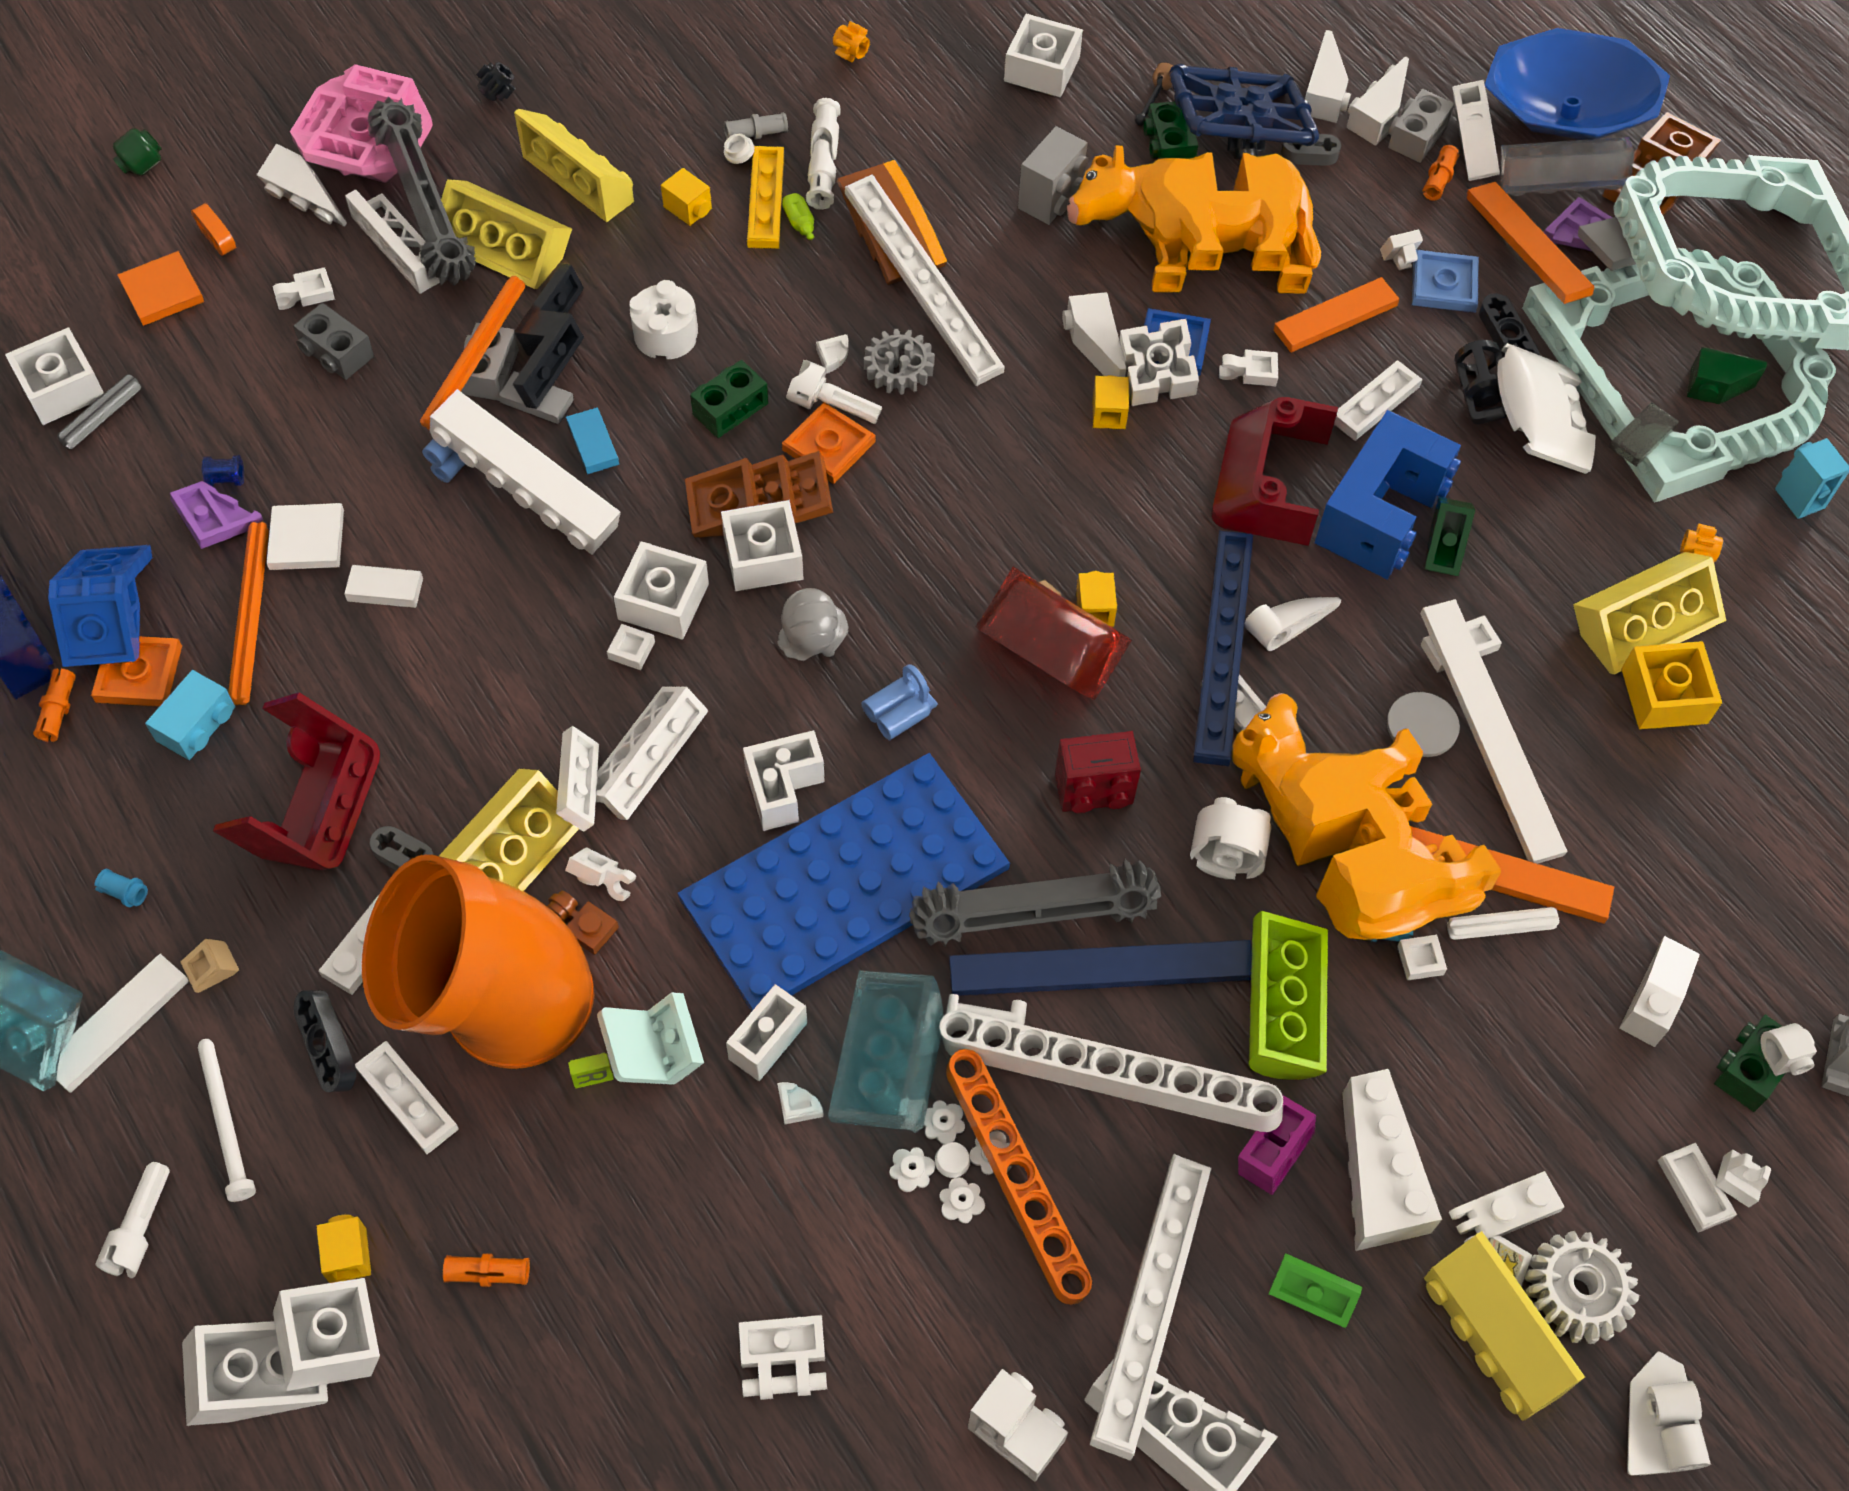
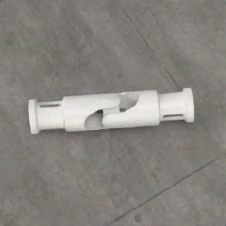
M831 98L819 99L813 107L816 120L812 124L811 159L808 168L810 190L806 194V202L809 206L822 210L829 208L834 203L832 186L835 184L836 167L833 160H836L839 138L837 117L840 115L841 108L839 103Z

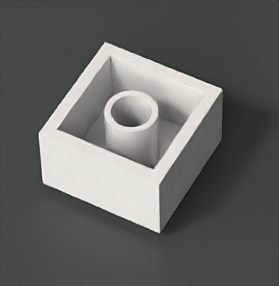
M1025 14L1006 53L1004 81L1061 97L1080 58L1083 29Z
M69 327L5 354L43 425L94 403L104 394Z
M789 500L721 511L723 534L735 591L804 580L802 553Z
M640 542L614 595L618 620L684 639L709 585L706 561Z
M365 1278L279 1291L273 1310V1317L286 1391L372 1376L380 1354Z

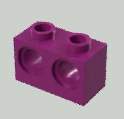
M1282 1095L1283 1117L1280 1126L1270 1132L1255 1131L1238 1156V1174L1270 1195L1274 1194L1315 1134L1316 1115Z

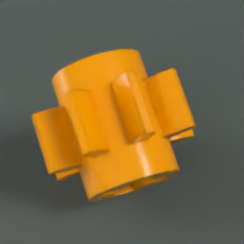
M852 21L849 22L848 27L846 25L838 27L833 36V45L838 47L835 54L850 62H853L855 58H863L870 46L869 38L865 37L868 30Z
M1698 523L1696 531L1686 530L1681 543L1680 554L1690 552L1713 557V562H1716L1721 552L1723 538L1715 536L1717 532L1715 527Z

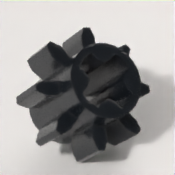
M491 62L488 65L484 64L476 74L481 79L477 85L479 91L491 101H496L497 98L500 101L504 98L508 99L516 89L511 84L514 79L512 71L500 62H496L494 65Z
M1228 137L1227 151H1235L1234 159L1238 160L1242 159L1243 153L1258 157V152L1265 150L1266 141L1260 140L1259 143H1250L1248 139Z

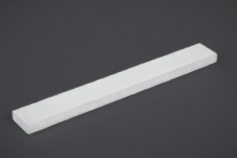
M873 174L845 186V195L975 386L1004 373L1005 366Z
M1456 599L1424 607L1420 613L1528 861L1538 864L1563 857L1568 851Z
M1173 1154L1170 1160L1089 1444L1130 1461L1136 1450L1211 1171L1210 1167Z

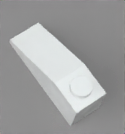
M1326 30L1305 100L1311 106L1312 117L1337 123L1340 111H1347L1351 93L1346 92L1349 79L1333 33Z
M1107 292L1069 296L1068 309L1063 310L1062 317L1064 329L1070 330L1072 342L1104 376L1125 377L1126 365Z
M1664 936L1619 1029L1655 1047L1669 1031L1676 1017L1700 954Z

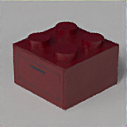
M1133 731L1060 739L1055 778L1062 812L1085 813L1094 808L1109 807L1110 809H1121L1129 804H1134L1141 767Z

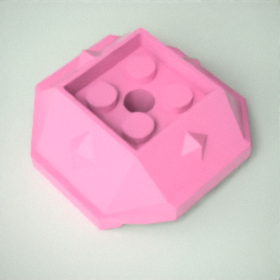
M353 65L344 71V75L330 79L316 88L290 133L293 142L305 161L339 171L344 176L352 174L386 183L397 173V169L388 147L384 144L376 146L375 138L369 136L368 114L373 109L377 100L385 102L389 96L394 102H398L402 98L406 106L414 104L415 113L421 114L423 130L421 138L418 139L420 148L433 126L432 119L412 78Z

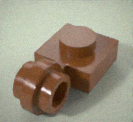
M561 890L558 894L553 893L548 899L549 904L547 907L555 912L563 922L566 918L571 920L567 925L568 928L575 935L579 944L594 955L619 928L618 922L589 901L579 912L575 910L578 902L566 891Z

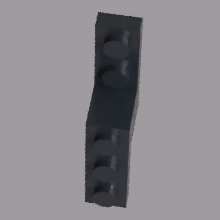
M560 264L514 331L526 354L531 356L513 382L514 388L528 408L537 409L584 339L572 314H568V311L584 289L571 264Z

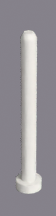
M203 1039L198 1044V1051L230 1184L225 1188L228 1201H243L252 1197L256 1193L254 1181L246 1179L214 1043L210 1039Z

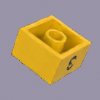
M1703 641L1633 647L1621 668L1639 729L1708 724L1722 704Z

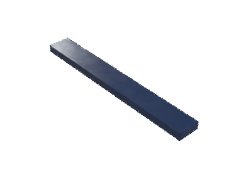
M1219 530L1193 762L1228 767L1230 765L1253 534Z
M1251 940L953 955L949 956L952 994L962 996L1251 980L1252 947Z

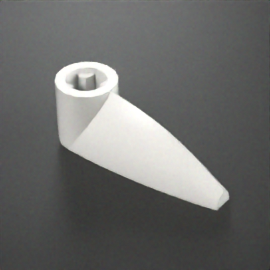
M1314 597L1289 601L1269 608L1267 605H1261L1247 617L1244 627L1268 651H1272L1338 608L1341 599L1338 597Z

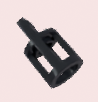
M1477 340L1468 343L1458 350L1454 358L1472 422L1476 425L1507 417L1502 405L1477 412L1475 407H1487L1502 401L1498 385V375L1489 373V370L1497 366L1498 370V361L1503 358L1498 344L1492 340ZM1483 350L1493 352L1487 360L1485 359ZM1473 353L1476 364L1463 363L1464 359ZM1476 374L1477 379L1469 383L1467 375Z

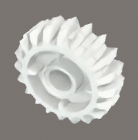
M1570 1231L1565 1235V1239L1560 1235H1555L1550 1239V1244L1542 1243L1537 1249L1539 1255L1531 1257L1529 1265L1533 1269L1526 1272L1525 1280L1533 1285L1526 1289V1294L1528 1297L1537 1298L1538 1301L1534 1305L1539 1312L1543 1311L1545 1313L1544 1319L1549 1325L1553 1322L1557 1325L1555 1329L1556 1336L1561 1337L1568 1330L1572 1343H1578L1583 1335L1588 1344H1595L1599 1340V1336L1607 1341L1614 1336V1331L1621 1332L1627 1327L1625 1319L1630 1320L1635 1315V1310L1631 1305L1638 1302L1640 1295L1630 1289L1638 1284V1279L1626 1275L1632 1268V1263L1624 1262L1621 1264L1617 1258L1621 1255V1249H1614L1612 1252L1606 1249L1608 1245L1607 1238H1602L1595 1244L1591 1232H1586L1579 1239L1575 1231ZM1574 1279L1580 1280L1587 1285L1589 1295H1584L1576 1289Z

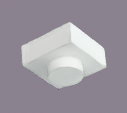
M621 624L607 651L608 659L641 670L655 643L654 635Z
M1437 935L1400 940L1397 947L1407 980L1445 974L1447 967Z

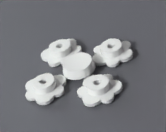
M939 1100L933 1104V1108L925 1109L920 1116L921 1123L926 1127V1137L929 1139L937 1138L943 1144L935 1155V1162L932 1158L924 1156L920 1148H913L910 1152L906 1149H899L893 1155L894 1165L890 1168L889 1173L891 1178L898 1180V1186L902 1191L911 1192L917 1186L920 1188L928 1186L929 1176L934 1173L936 1166L942 1175L954 1178L949 1183V1189L946 1188L940 1192V1200L944 1203L941 1209L942 1215L948 1220L958 1218L961 1223L966 1224L972 1220V1215H979L984 1211L985 1202L979 1196L980 1187L975 1183L968 1185L967 1181L960 1178V1176L967 1172L970 1161L976 1166H981V1171L986 1175H991L994 1172L977 1138L975 1139L976 1147L971 1149L970 1154H968L963 1145L954 1142L956 1134L963 1133L965 1129V1124L961 1120L963 1110L957 1104L946 1105L944 1101ZM945 1119L947 1122L942 1123L940 1120ZM992 1131L989 1133L990 1142L995 1147L1006 1148L1009 1146L1010 1143H1006V1136L1002 1132ZM914 1166L916 1169L911 1170L909 1167ZM959 1198H964L965 1201L961 1202Z

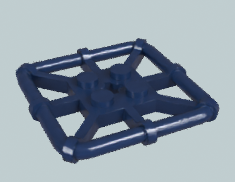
M1181 63L1172 66L1169 75L1175 91V103L1177 107L1181 108L1190 132L1196 136L1208 135L1248 139L1250 143H1259L1260 140L1295 143L1304 146H1311L1319 139L1318 129L1311 116V106L1307 100H1304L1298 85L1294 82V78L1288 74L1277 75L1238 71L1237 67H1228L1226 70L1185 66ZM1204 80L1220 81V82H1225V83H1220L1219 85H1213V84H1211V83H1209V82H1207V81H1204ZM1240 84L1261 85L1269 87H1266L1264 89L1259 86H1249L1248 88H1242ZM1191 91H1193V92H1195V93H1197V94H1199V95H1192ZM1288 93L1292 104L1273 103L1272 100ZM1195 110L1209 111L1212 114L1206 117L1197 116ZM1286 119L1300 120L1303 128Z

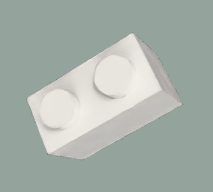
M775 984L726 1042L729 1060L757 1081H760L806 1026V1005Z

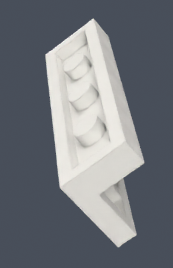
M357 190L345 195L351 217L419 294L440 283L439 278L429 279L427 276L426 268L421 263L420 252L419 256H415L407 247H419L421 250L422 245L426 243L425 240L382 193L368 201ZM383 207L386 210L385 217L381 218L375 210ZM390 227L402 228V236L398 237Z
M662 687L598 770L596 802L604 803L618 819H629L707 714L708 710L688 687Z

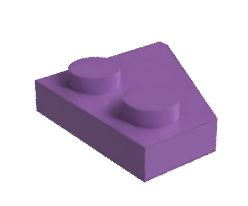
M1578 197L1545 229L1544 233L1553 243L1592 251L1577 236L1579 226L1613 217Z
M203 481L170 493L172 504L201 549L248 532V526L252 522H263V517L259 512L254 511L250 513L238 506L236 499L218 493L216 488Z

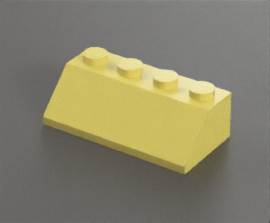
M522 109L514 112L523 158L601 219L608 222L634 203L633 183L630 177L625 172H620L613 167L604 156L592 151L582 139H577L570 134L564 125L556 123L544 114Z
M447 180L441 201L455 236L458 238L467 237V245L475 247V261L507 277L517 276L520 280L524 281L525 285L538 289L563 259L572 228L468 181Z
M1683 552L1573 604L1581 637L1609 673L1614 675L1622 671L1621 668L1633 647L1681 643L1726 621L1713 557L1690 552Z
M518 769L439 856L473 864L481 869L487 877L494 878L524 891L579 828L556 814L558 791L539 770Z
M1482 1231L1433 1266L1424 1277L1427 1282L1426 1289L1430 1297L1436 1304L1443 1305L1452 1318L1450 1323L1454 1332L1461 1340H1467L1476 1353L1475 1360L1480 1370L1487 1377L1494 1379L1501 1390L1500 1396L1503 1403L1511 1413L1518 1414L1522 1422L1562 1397L1585 1378Z

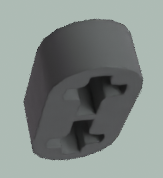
M1319 134L1318 141L1311 146L1283 142L1281 156L1291 161L1292 164L1332 165L1338 160L1341 142L1335 136L1328 134Z
M383 826L377 829L370 838V847L375 858L395 871L410 860L408 856L415 858L425 854L434 855L432 849L427 844L392 826ZM393 840L398 849L396 851L391 847H386L383 850L381 843H390Z

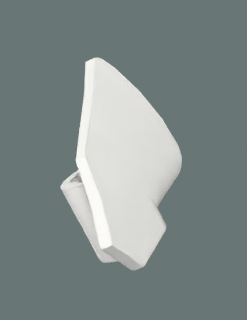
M1659 1351L1630 1382L1627 1472L1631 1476L1688 1471L1711 1465L1699 1419L1702 1417V1408L1697 1388L1693 1381H1687L1683 1364Z

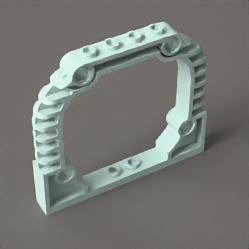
M1749 155L1745 164L1742 165L1740 160L1731 159L1725 164L1723 159L1713 158L1708 163L1705 157H1695L1691 162L1687 156H1678L1675 161L1670 156L1662 157L1659 162L1653 160L1647 163L1643 169L1637 172L1636 176L1627 178L1615 202L1614 215L1619 221L1623 236L1626 238L1631 250L1632 258L1635 260L1640 272V278L1644 282L1652 300L1662 306H1672L1682 316L1689 310L1692 312L1697 324L1705 328H1709L1714 324L1718 332L1725 335H1731L1733 331H1736L1737 335L1741 338H1750L1755 334L1758 339L1766 340L1773 335L1776 340L1782 341L1787 340L1791 336L1794 341L1804 342L1810 337L1814 348L1849 350V221L1818 160ZM1669 196L1744 200L1757 210L1770 211L1775 209L1799 223L1812 224L1846 293L1841 295L1833 291H1823L1816 300L1752 297L1731 293L1705 280L1702 271L1694 262L1679 254L1659 207L1664 197Z
M1677 248L1681 256L1690 259L1700 268L1707 282L1731 293L1752 297L1784 298L1763 269L1753 262L1743 261L1737 263L1726 256H1721L1717 260L1705 250L1695 249L1693 252H1688L1684 248ZM1637 265L1613 271L1606 268L1605 271L1601 272L1598 266L1582 270L1581 272L1595 286L1593 295L1566 304L1545 283L1530 287L1522 309L1558 362L1569 367L1580 378L1582 383L1576 387L1654 503L1722 480L1729 470H1736L1749 463L1754 464L1761 459L1771 458L1781 452L1793 450L1795 447L1806 442L1815 433L1824 417L1828 400L1827 387L1836 373V368L1829 355L1822 348H1814L1810 337L1804 342L1794 341L1791 336L1787 340L1782 341L1776 340L1771 335L1769 339L1761 340L1786 373L1782 379V390L1792 404L1791 406L1779 413L1719 433H1715L1712 429L1700 425L1689 428L1686 434L1663 429L1656 425L1641 428L1622 401L1620 393L1613 388L1606 378L1602 367L1597 365L1580 340L1585 326L1595 327L1603 324L1612 307L1649 295L1644 282L1640 278Z

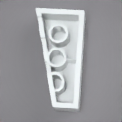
M1389 1069L1351 1077L1342 1095L1346 1142H1348L1349 1148L1348 1169L1352 1184L1353 1200L1351 1204L1352 1216L1355 1220V1251L1431 1234L1442 1218Z
M1113 1361L1093 1383L1084 1400L1098 1413ZM1156 1373L1137 1447L1188 1491H1237L1278 1436L1265 1429L1260 1431L1244 1423V1418L1230 1411L1225 1413L1204 1402L1205 1398L1192 1391L1187 1393L1169 1384L1168 1379Z

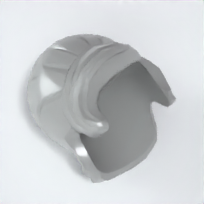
M805 588L792 594L785 602L781 614L782 629L779 632V641L777 643L789 658L805 661L819 653L826 657H831L846 637L849 626L845 614L834 605L832 599L825 592L816 588Z

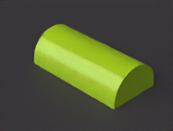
M1265 911L1259 912L1253 918L1249 1066L1256 1073L1277 1079L1299 1080L1317 1077L1327 1072L1328 929Z

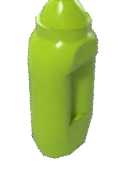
M797 193L785 196L782 200V207L792 227L800 232L801 235H805L808 240H812L814 238L812 233L814 230V217L805 199Z

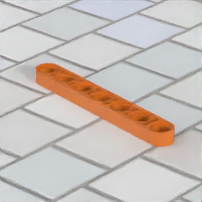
M958 1050L952 1055L946 1066L947 1079L1054 1295L1064 1304H1078L1088 1295L1092 1288L1091 1275L983 1060L973 1050ZM960 1060L970 1062L974 1066L975 1075L970 1078L959 1076L954 1068L955 1063ZM975 1095H985L992 1103V1110L987 1113L978 1112L972 1105V1097ZM996 1129L1006 1132L1010 1139L1009 1146L1006 1148L995 1147L990 1142L989 1133ZM1011 1165H1020L1027 1172V1181L1023 1184L1012 1182L1008 1178L1007 1168ZM1028 1201H1038L1045 1208V1218L1042 1220L1031 1219L1026 1214L1025 1204ZM1047 1237L1059 1239L1064 1247L1063 1255L1059 1257L1048 1255L1043 1247L1044 1239ZM1070 1273L1079 1277L1082 1282V1291L1079 1294L1074 1295L1065 1291L1061 1283L1062 1277L1065 1274Z

